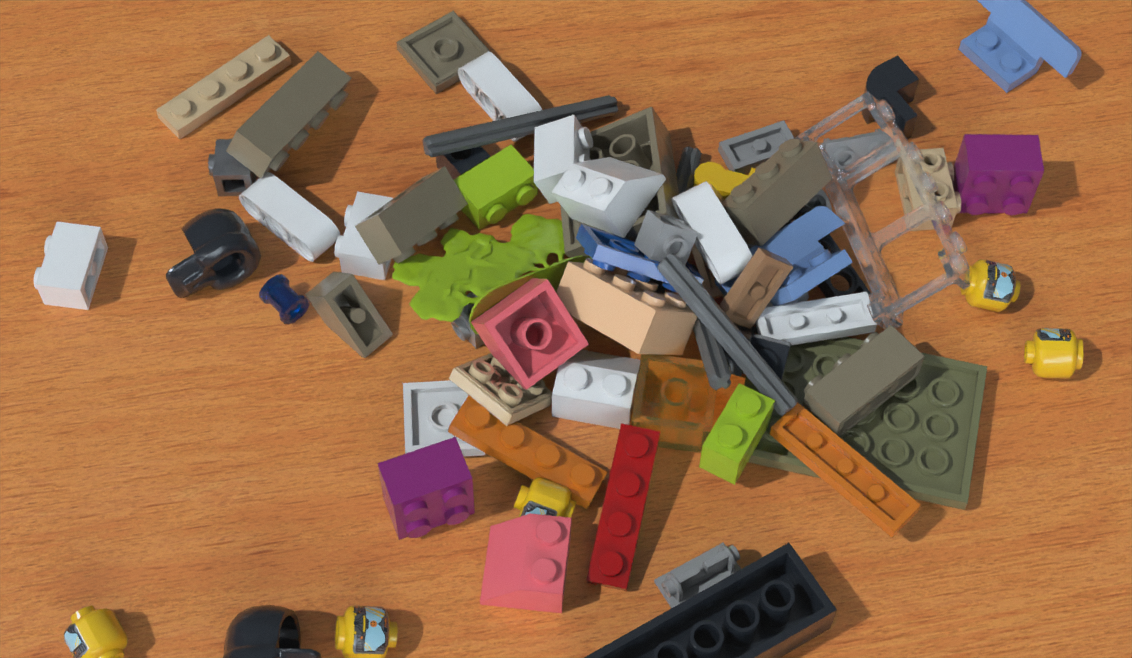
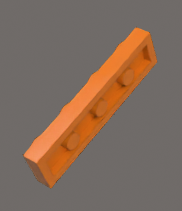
M469 395L448 429L450 434L533 480L542 477L568 487L571 491V500L576 501V504L585 509H588L607 474V471L517 421L506 426Z
M798 402L796 406L784 414L771 427L770 435L891 538L918 513L921 504Z

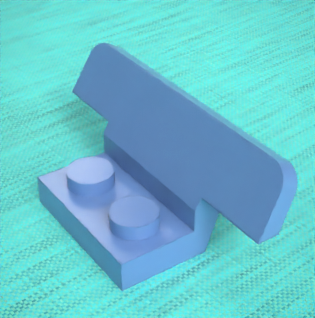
M977 0L991 14L985 26L961 40L958 50L1006 93L1035 75L1044 60L1064 78L1073 73L1081 59V49L1026 0Z
M825 206L815 207L777 231L762 247L755 245L750 248L752 256L758 248H762L786 258L793 266L789 275L770 300L773 306H779L796 300L853 263L845 249L831 254L828 249L824 250L823 246L818 242L845 224L829 208ZM739 276L721 285L716 279L714 281L722 294L726 296Z

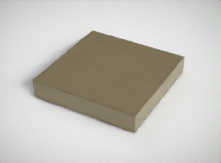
M454 11L396 42L397 50L435 94L460 81L458 68L488 51L491 52Z

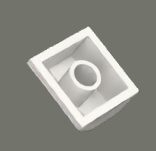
M607 157L572 163L551 193L571 219L624 238L666 178L663 174Z
M588 350L579 351L558 367L552 392V417L620 429L621 423L630 425L642 360Z

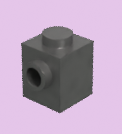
M233 138L216 139L215 154H209V175L214 178L218 196H239L256 182V174L226 152Z

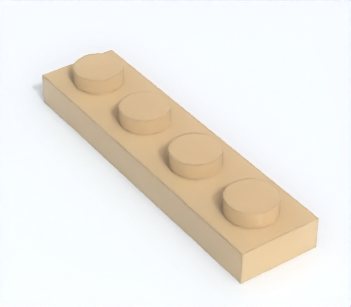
M268 35L156 109L158 118L179 139H182L292 64L290 54Z

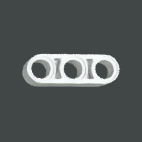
M488 51L458 68V76L463 87L493 121L542 110L534 97L492 52ZM525 136L518 137V138H514V139H510V140L516 142V141H518L519 139H521V138H523V137H525Z
M267 172L239 195L242 206L253 218L308 261L313 262L336 242L337 237L340 235L337 226L331 219L270 172Z
M705 181L672 197V203L679 219L698 233L694 244L717 282L721 285L739 276L753 256L709 183Z

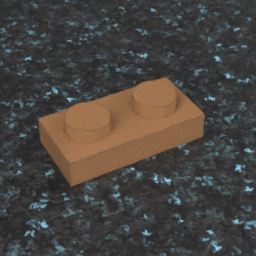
M758 248L720 303V308L733 323L751 329L793 269L792 264L786 258Z

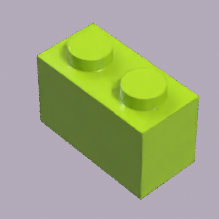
M509 145L454 179V182L468 203L461 211L479 231L489 224L498 223L508 212L519 205L528 204L538 194V187L534 183V168L512 145Z
M739 383L702 445L699 467L735 485L770 424L775 400Z

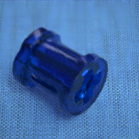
M279 274L272 277L263 285L259 292V298L265 304H271L280 313V320L284 324L289 325L296 322L308 310V299L304 295H298L289 286V280L285 275Z

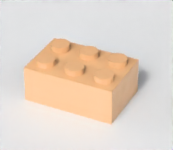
M587 258L584 263L568 261L556 293L570 315L637 354H683L697 316L690 307L686 306L685 301L679 295L671 292L664 294L657 290L658 284L650 280L647 283L634 279L627 274L628 270L615 267L614 271H608L597 267L592 263L593 259Z

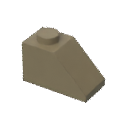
M332 272L305 294L324 323L363 358H366L393 335L351 273Z

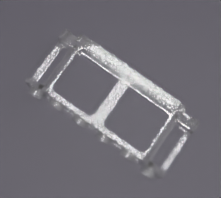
M867 91L793 139L818 143L832 177V180L825 185V188L838 217L845 222L842 225L872 291L868 295L872 303L868 304L867 308L875 323L884 329L890 325L896 329L903 325L904 311L947 286L956 284L963 290L970 286V268L963 254L968 249L957 231L953 232L949 225V222L953 220L949 209L943 201L938 202L934 192L938 190L935 180L928 171L924 172L920 163L924 161V157L913 141L908 142L893 120L895 118L894 112L886 100L878 101ZM868 107L877 124L891 139L848 167L840 169L817 139ZM901 157L923 205L878 232L872 233L853 193V188L860 181ZM930 219L944 247L938 251V256L946 273L910 294L901 297L882 257V248Z

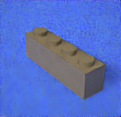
M318 51L236 131L226 152L259 178H262L271 168L274 171H278L290 155L287 152L291 148L297 151L310 135L307 131L311 127L318 130L329 116L327 111L330 108L336 111L349 95L344 90L351 77Z

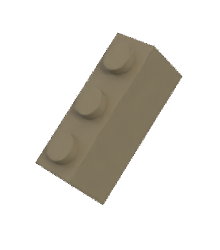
M799 139L785 141L779 146V150L766 162L757 166L755 172L741 185L736 186L731 191V194L721 203L747 244L762 247L832 180L818 143Z
M444 166L420 178L355 225V228L379 265L391 259L399 263L416 252L412 247L416 243L418 246H421L438 235L435 231L437 227L442 230L459 219L456 213L468 205Z
M892 325L880 334L878 332L870 334L861 344V349L853 355L849 353L843 355L834 364L831 372L824 377L821 375L814 377L804 389L805 397L802 406L839 437L919 374L925 356Z

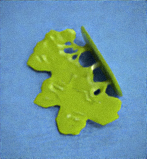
M525 214L512 225V237L510 242L507 243L498 242L492 235L482 233L469 235L466 231L450 228L440 242L446 251L444 257L417 254L399 263L394 262L393 268L395 271L392 273V278L409 286L420 287V290L412 298L409 305L421 319L435 318L439 321L453 322L459 318L464 306L475 304L471 310L469 322L472 331L479 335L471 322L532 278L548 279L555 292H557L568 261L584 263L587 258H592L579 255L564 259L562 221ZM556 253L559 262H554L549 266L547 263L548 254ZM541 263L545 268L535 267L534 264ZM534 271L532 273L521 276L523 273ZM471 291L477 297L470 298L465 294V292Z

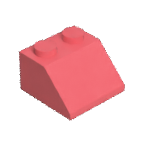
M532 278L471 322L491 354L526 390L589 345L548 279Z
M530 513L491 526L480 605L562 613L572 518Z

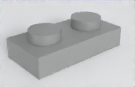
M783 120L719 142L718 152L730 171L746 174L750 172L751 167L756 168L766 162L779 150V146L782 143L795 138Z

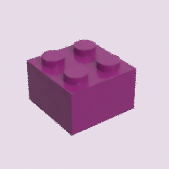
M964 134L953 167L954 180L952 183L954 192H959L961 197L960 213H969L971 215L983 213L1017 215L1028 213L1044 173L1039 135Z
M456 437L377 463L383 499L399 540L406 537L418 538L424 536L432 528L446 523L449 525L459 524L465 521L469 515L475 514L473 479Z

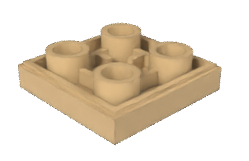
M491 353L453 368L449 377L453 383L485 407L506 426L549 407L552 403V391L545 387L542 379L527 390L524 389Z

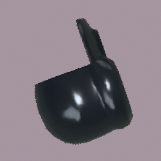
M221 208L207 210L195 216L183 226L182 231L194 254L169 269L166 273V279L178 298H185L208 286L216 290L231 288L250 277L259 266L261 255L258 244L252 238L247 225L234 211Z
M262 605L248 608L232 620L226 632L223 658L322 657L315 650L300 649L301 634L298 618L293 610L282 606Z

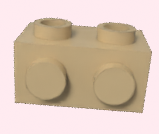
M944 148L900 151L895 168V176L907 230L950 229L956 214L961 211V197L959 192H954L952 184L954 169L952 163L946 160Z

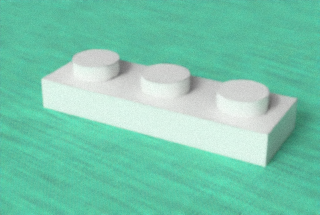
M861 292L766 307L755 322L759 335L790 342L791 345L872 333L876 330L877 322L868 293Z

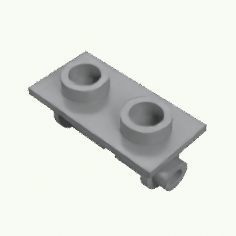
M876 129L875 132L855 135L849 138L844 137L833 140L825 138L823 143H818V146L830 174L894 162L895 131L894 129L887 131Z
M723 542L654 580V583L669 606L673 608L741 570L736 562L740 560V554L734 545L727 547Z

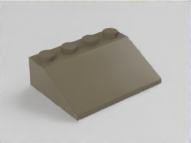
M652 106L590 132L593 139V147L590 148V160L611 157L663 174L666 178L624 238L636 241L647 210L679 219L671 199L679 195L671 137ZM560 205L565 254L568 257L589 256L584 253L585 249L576 239L581 224L592 228L596 227L571 219Z

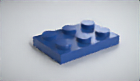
M583 224L580 225L576 239L585 249L584 253L593 259L592 263L608 271H614L615 267L628 270L627 274L630 277L648 283L653 278L662 281V285L665 288L676 292L658 270L657 266L660 262L649 259L634 245L635 241ZM687 261L685 266L702 285L704 278Z

